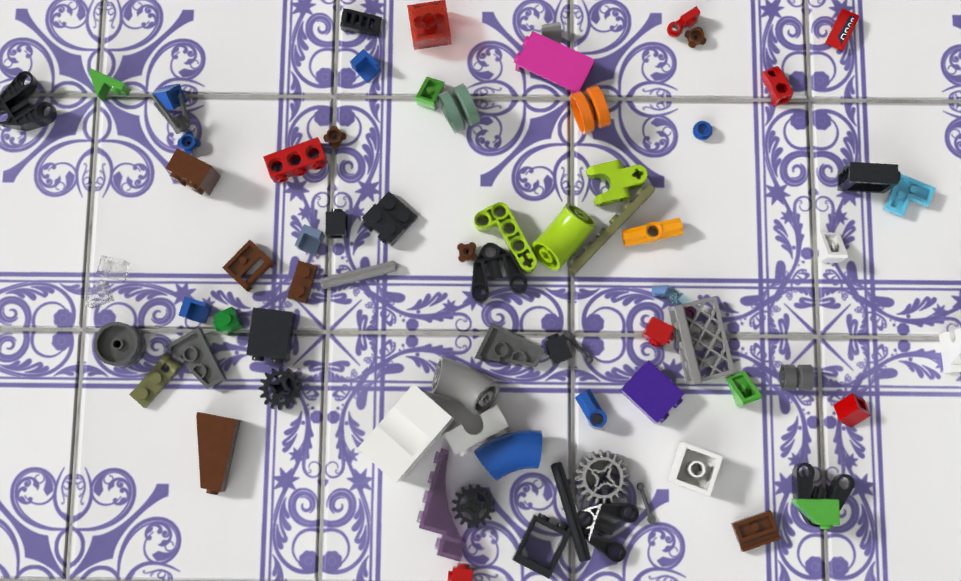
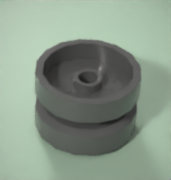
M122 322L106 324L96 333L94 339V351L97 357L105 364L120 368L131 367L137 364L144 356L146 350V339L142 332L136 327Z

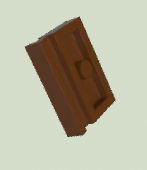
M771 510L731 523L741 552L781 539Z

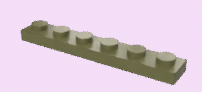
M651 184L646 188L642 186L635 194L637 198L633 202L629 200L622 207L624 211L620 215L616 213L610 219L609 223L611 225L607 229L603 227L595 235L597 239L593 243L589 241L582 249L584 253L580 257L576 255L569 262L571 266L568 271L573 276L654 193L655 188Z

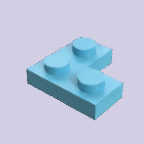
M901 174L899 183L891 188L883 210L902 217L905 214L909 201L927 207L930 205L936 188Z

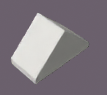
M819 233V262L840 263L847 259L848 253L840 233Z

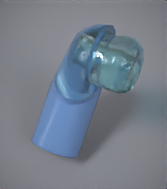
M671 286L652 287V296L665 295L669 298L670 304H677L679 302L680 294Z

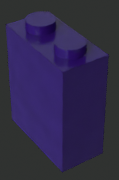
M649 360L619 390L654 424L658 422L663 423L670 415L667 412L672 407L677 408L683 401L681 397L684 395Z

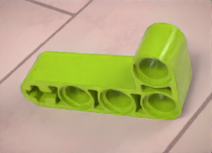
M495 203L475 215L474 225L478 231L486 232L494 227L498 228L509 251L523 273L530 274L535 270L537 265L536 257L505 203ZM497 209H503L505 211V215L502 217L496 216L495 211ZM480 218H486L488 223L481 226L477 221ZM512 226L515 231L508 234L504 231V228ZM517 242L522 243L524 246L520 251L513 248V245ZM525 253L526 260L528 262L532 261L531 267H528L527 265L524 266L525 259L523 258V255Z

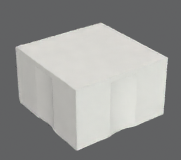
M413 384L357 449L395 483L401 482L455 420Z

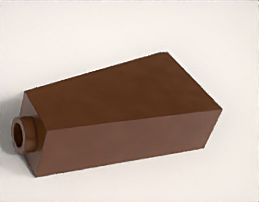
M197 412L200 487L207 489L206 493L218 495L219 492L226 490L241 420Z

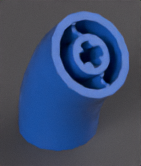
M524 430L507 433L482 444L474 450V453L485 469L497 481L518 470L538 469L542 453V431Z

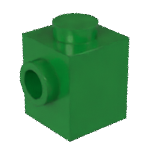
M233 307L214 314L215 321H213L217 332L220 331L224 335H229L244 328L237 309Z

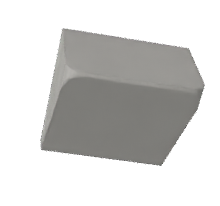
M555 22L542 25L541 35L560 43L562 40L561 23Z

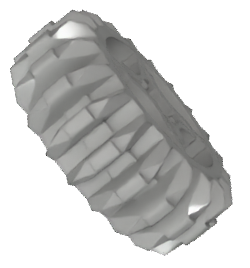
M598 450V456L596 457L595 452L592 451L590 452L592 459L585 455L583 458L587 463L584 464L581 461L578 463L583 469L575 470L576 473H581V477H575V481H581L582 484H578L576 487L577 489L584 488L580 493L582 496L587 493L589 494L586 499L587 501H591L595 497L594 504L597 505L599 499H601L602 503H607L606 499L608 498L609 502L613 504V496L620 500L621 496L618 492L626 493V490L621 488L622 485L629 486L628 482H624V478H629L630 475L623 474V471H626L628 467H620L624 460L620 459L616 462L617 454L610 458V451H606L605 456H603V451ZM596 461H608L602 470H596L591 467V464ZM613 466L618 473V483L610 477ZM587 472L594 477L592 489L588 487L586 482ZM594 472L600 474L605 472V478H607V480L611 483L607 481H602V483H599L600 478ZM603 485L614 488L610 493L596 494Z

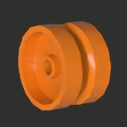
M597 85L587 88L585 95L581 91L570 94L571 109L582 134L585 135L593 132L595 125L601 129L611 124L606 100Z

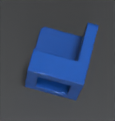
M365 49L361 50L350 61L352 69L367 83L381 72L380 64Z
M180 84L166 85L152 93V95L155 94L167 110H174L181 106L178 93L182 94L184 103L187 102Z
M184 297L179 316L206 324L212 305Z

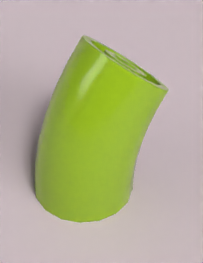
M567 203L553 222L532 243L533 253L545 267L554 271L558 270L576 252L597 224L585 211Z

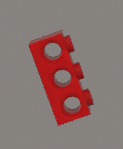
M318 137L263 156L270 178L274 183L285 182L291 176H302L308 170H319L325 164H328L323 146ZM313 152H319L317 158H310ZM294 159H301L298 165H292ZM277 165H283L279 172L274 171Z

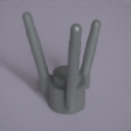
M178 93V98L184 117L178 115L174 118L155 94L152 95V98L155 100L154 106L171 125L176 134L190 128L188 123L191 119L187 114L181 93Z

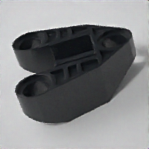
M20 72L0 94V116L8 114L7 120L0 122V126L31 131L47 126L55 121L57 111L52 104L41 102L33 107L32 103L28 100L37 88V79L30 72ZM31 77V82L28 85H24L26 78ZM47 107H50V108H51L50 114L47 115V116H44V111H45V109H46Z
M486 243L473 263L471 292L473 300L477 303H484L489 298L488 279L484 264H488L491 281H496L503 278L499 261L502 260L511 291L515 294H522L527 289V279L513 255L495 243ZM493 247L496 250V254L493 257L486 256V248ZM521 280L524 283V288L522 290H515L513 282ZM477 289L485 290V298L477 299L475 291Z
M798 463L794 466L792 470L793 499H810V497L811 499H824V497L825 499H838L839 510L842 509L855 486L854 479L850 475H836L826 492V489L814 486L813 488L815 470L811 464ZM802 466H806L809 469V475L806 478L801 477L799 474V469ZM843 477L849 481V486L846 489H842L839 486V480ZM799 510L801 516L803 517L804 521H805L808 525L813 526V527H819V526H820V525H817V524H813V523Z
M598 503L597 505L579 510L577 512L578 517L582 513H587L590 516L588 524H581L586 541L612 561H622L626 556L624 546L609 538L593 533V529L612 535L616 524L599 518L598 514L632 523L639 517L638 508L632 504ZM628 507L633 508L635 511L632 519H627L624 516V510ZM615 546L620 547L622 550L619 558L611 556V549Z

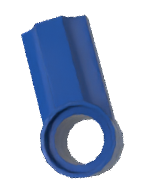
M588 389L575 397L589 425L594 429L602 428L607 422V416L602 411L591 390ZM595 414H599L603 418V422L599 425L594 424L592 421V416Z

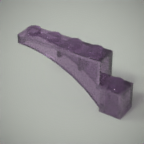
M441 448V451H436L433 463L437 465L435 472H430L428 483H431L429 491L425 490L422 502L426 504L424 511H419L417 522L420 523L419 528L442 535L441 538L437 537L434 548L438 550V556L460 562L466 540L460 536L449 509L446 494V468L450 450Z

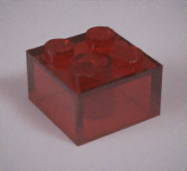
M445 0L407 5L414 50L452 44Z

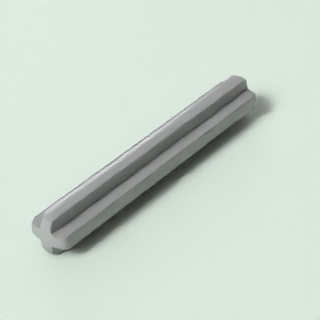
M389 261L320 279V283L323 289L396 272L397 266L395 261Z

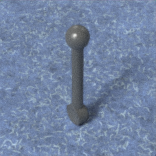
M564 331L562 335L565 336V339H568L586 358L587 363H592L593 357L588 355L572 339L569 331Z
M638 483L637 489L640 490L648 514L647 521L650 524H654L656 519L651 514L644 492L645 486L643 483Z

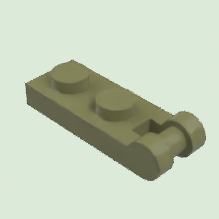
M165 353L129 395L143 408H147L180 371L182 365L179 362H174L172 356ZM166 365L170 368L168 372L163 370Z

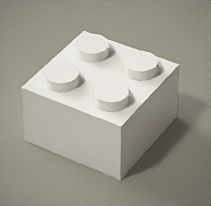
M680 443L667 481L711 496L723 456L687 443Z

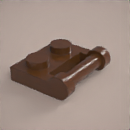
M249 240L222 268L249 292L252 289L251 286L270 267L273 268L276 264ZM262 259L264 263L246 281L243 280L242 277Z

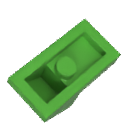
M90 69L89 73L96 95L103 102L109 91L118 96L120 94L129 95L131 89L125 83Z
M426 77L415 97L417 105L436 111L438 95L444 89L445 82Z

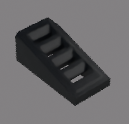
M343 8L340 27L342 31L379 36L382 17ZM356 19H359L358 26L355 25ZM364 20H367L366 28L363 27ZM372 21H375L374 30L370 29Z

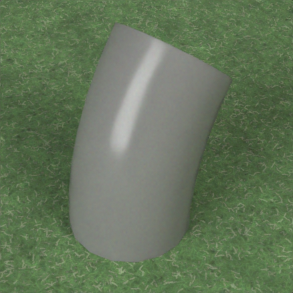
M440 357L433 377L432 393L449 398L463 405L476 415L488 410L499 395V384L470 366L449 358Z

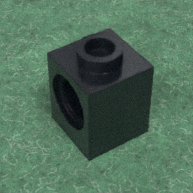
M331 209V212H326L325 235L328 239L348 238V215L342 209Z
M556 333L547 337L548 340L544 344L552 365L572 358L564 335L559 336Z

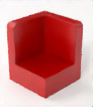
M854 393L834 404L839 421L849 427H854L871 416L865 400Z

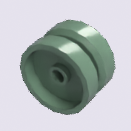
M463 83L453 88L454 97L449 91L438 95L443 114L455 134L465 129L464 119L470 126L481 122L474 101Z

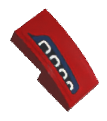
M841 8L825 44L843 51L854 30L859 15Z

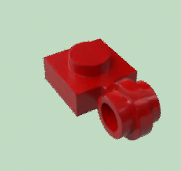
M697 6L683 14L676 22H671L668 25L667 33L669 36L678 37L682 33V29L687 26L690 28L698 22L697 19L701 12Z

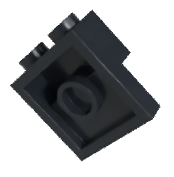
M389 191L362 217L364 221L363 226L370 232L374 230L379 234L377 238L385 245L389 243L391 246L397 242L418 218L415 213Z

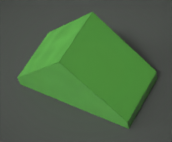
M745 371L726 377L737 407L762 398L761 393Z

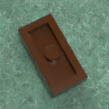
M298 260L288 292V299L307 304L318 270L317 265Z

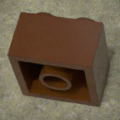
M178 148L165 168L171 173L170 177L175 179V182L184 187L186 185L200 195L205 193L210 196L221 177L211 165Z

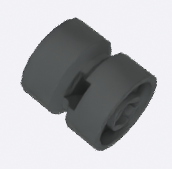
M781 365L779 371L781 389L794 390L797 387L799 390H812L814 387V370L812 365H798L797 368L795 365Z

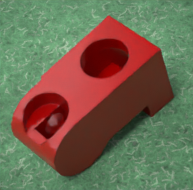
M776 66L763 71L762 80L772 98L773 107L790 101L794 93L780 67Z

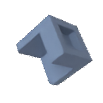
M304 224L295 247L316 256L325 235L322 231Z

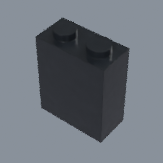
M253 308L246 355L252 357L254 361L264 362V358L272 359V363L283 364L284 360L289 361L296 314L290 311Z

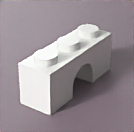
M498 405L480 414L484 426L479 434L471 435L467 433L462 424L444 433L455 455L460 454L462 457L471 452L470 448L477 444L480 447L489 441V437L493 435L498 437L507 432L506 428L509 425Z

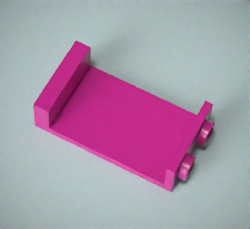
M532 31L530 37H525L522 44L524 49L522 53H517L514 63H516L515 71L519 72L523 68L570 90L572 94L582 90L593 68L595 59Z

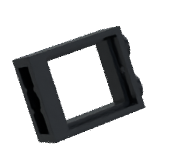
M849 162L838 171L837 191L884 194L899 183L901 173L898 171L897 164Z
M541 513L538 516L533 514L512 560L550 579L571 533L567 531L569 527L559 522L554 525L549 522V517ZM536 522L563 535L548 567L521 554Z

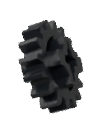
M279 367L278 372L272 368V374L265 373L267 379L260 380L264 384L262 387H259V390L264 392L260 395V398H266L264 404L268 405L271 403V409H275L277 405L280 411L283 410V406L291 409L290 403L296 405V397H302L298 394L299 391L303 390L302 387L298 386L302 380H296L295 378L298 374L293 373L291 375V369L289 368L285 372L283 367ZM280 376L279 380L272 381L275 377ZM290 379L293 382L294 390L290 387ZM274 385L282 386L288 392L279 391ZM268 388H271L272 398L269 395ZM290 396L288 400L280 402L284 397Z
M469 484L468 490L461 487L462 494L455 493L458 500H452V503L456 504L452 511H457L458 514L454 518H461V525L467 522V528L474 524L477 529L480 522L485 526V519H492L489 513L495 512V509L491 508L495 501H490L489 498L492 497V493L487 495L486 487L480 490L479 484H477L476 488ZM475 492L481 494L486 500L480 501L476 498ZM468 494L467 502L460 504L461 499ZM472 500L476 504H483L477 507L475 512L471 508H464L470 505ZM487 508L484 516L479 519L481 509ZM462 512H468L472 520L466 518Z

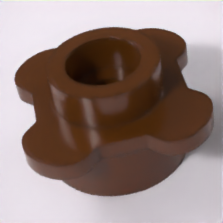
M696 27L691 31L687 30L685 32L690 48L706 43L702 28Z
M332 126L323 139L325 142H329L333 148L337 149L347 136L337 126Z
M474 242L458 244L457 249L460 254L458 260L460 262L475 261L477 258V254H475L476 244Z

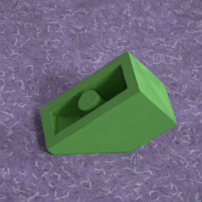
M792 499V504L813 524L820 525V529H833V525H840L838 499Z

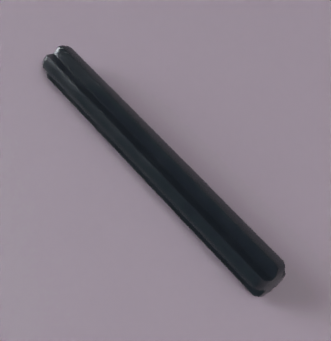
M556 462L551 465L552 473L580 562H586L591 559L563 465L561 462Z

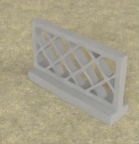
M716 296L668 307L687 385H695L703 381L734 374L735 369ZM711 301L713 310L709 315L702 308L706 302ZM690 306L696 310L692 319L686 316L685 307ZM700 313L708 318L704 326L695 322ZM711 320L717 323L718 329L715 334L707 330ZM693 325L701 329L697 339L691 336L690 333ZM705 332L713 337L708 346L700 341ZM716 340L722 343L723 348L720 353L712 349ZM698 344L706 349L702 358L695 353ZM709 352L718 356L713 365L705 361ZM721 359L726 361L727 371L722 372L716 368ZM702 364L711 368L708 375L701 377L700 373Z

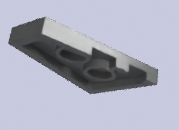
M491 323L475 358L537 367L545 348Z
M197 327L165 346L178 357L177 359L181 363H184L191 370V373L207 389H211L227 380L201 327Z

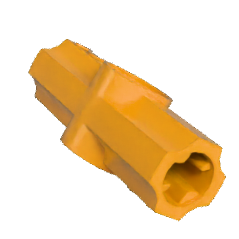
M680 218L624 229L621 231L625 247L647 242L654 243L657 240L683 235L682 221ZM648 229H655L657 236H650Z

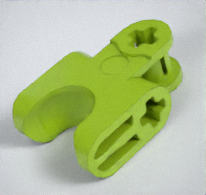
M621 160L594 165L586 170V175L590 179L603 178L610 186L607 192L596 196L594 199L596 207L630 199V190L642 187L648 176L646 168L642 165L623 168ZM634 173H636L637 176H641L639 180H637L636 177H633Z

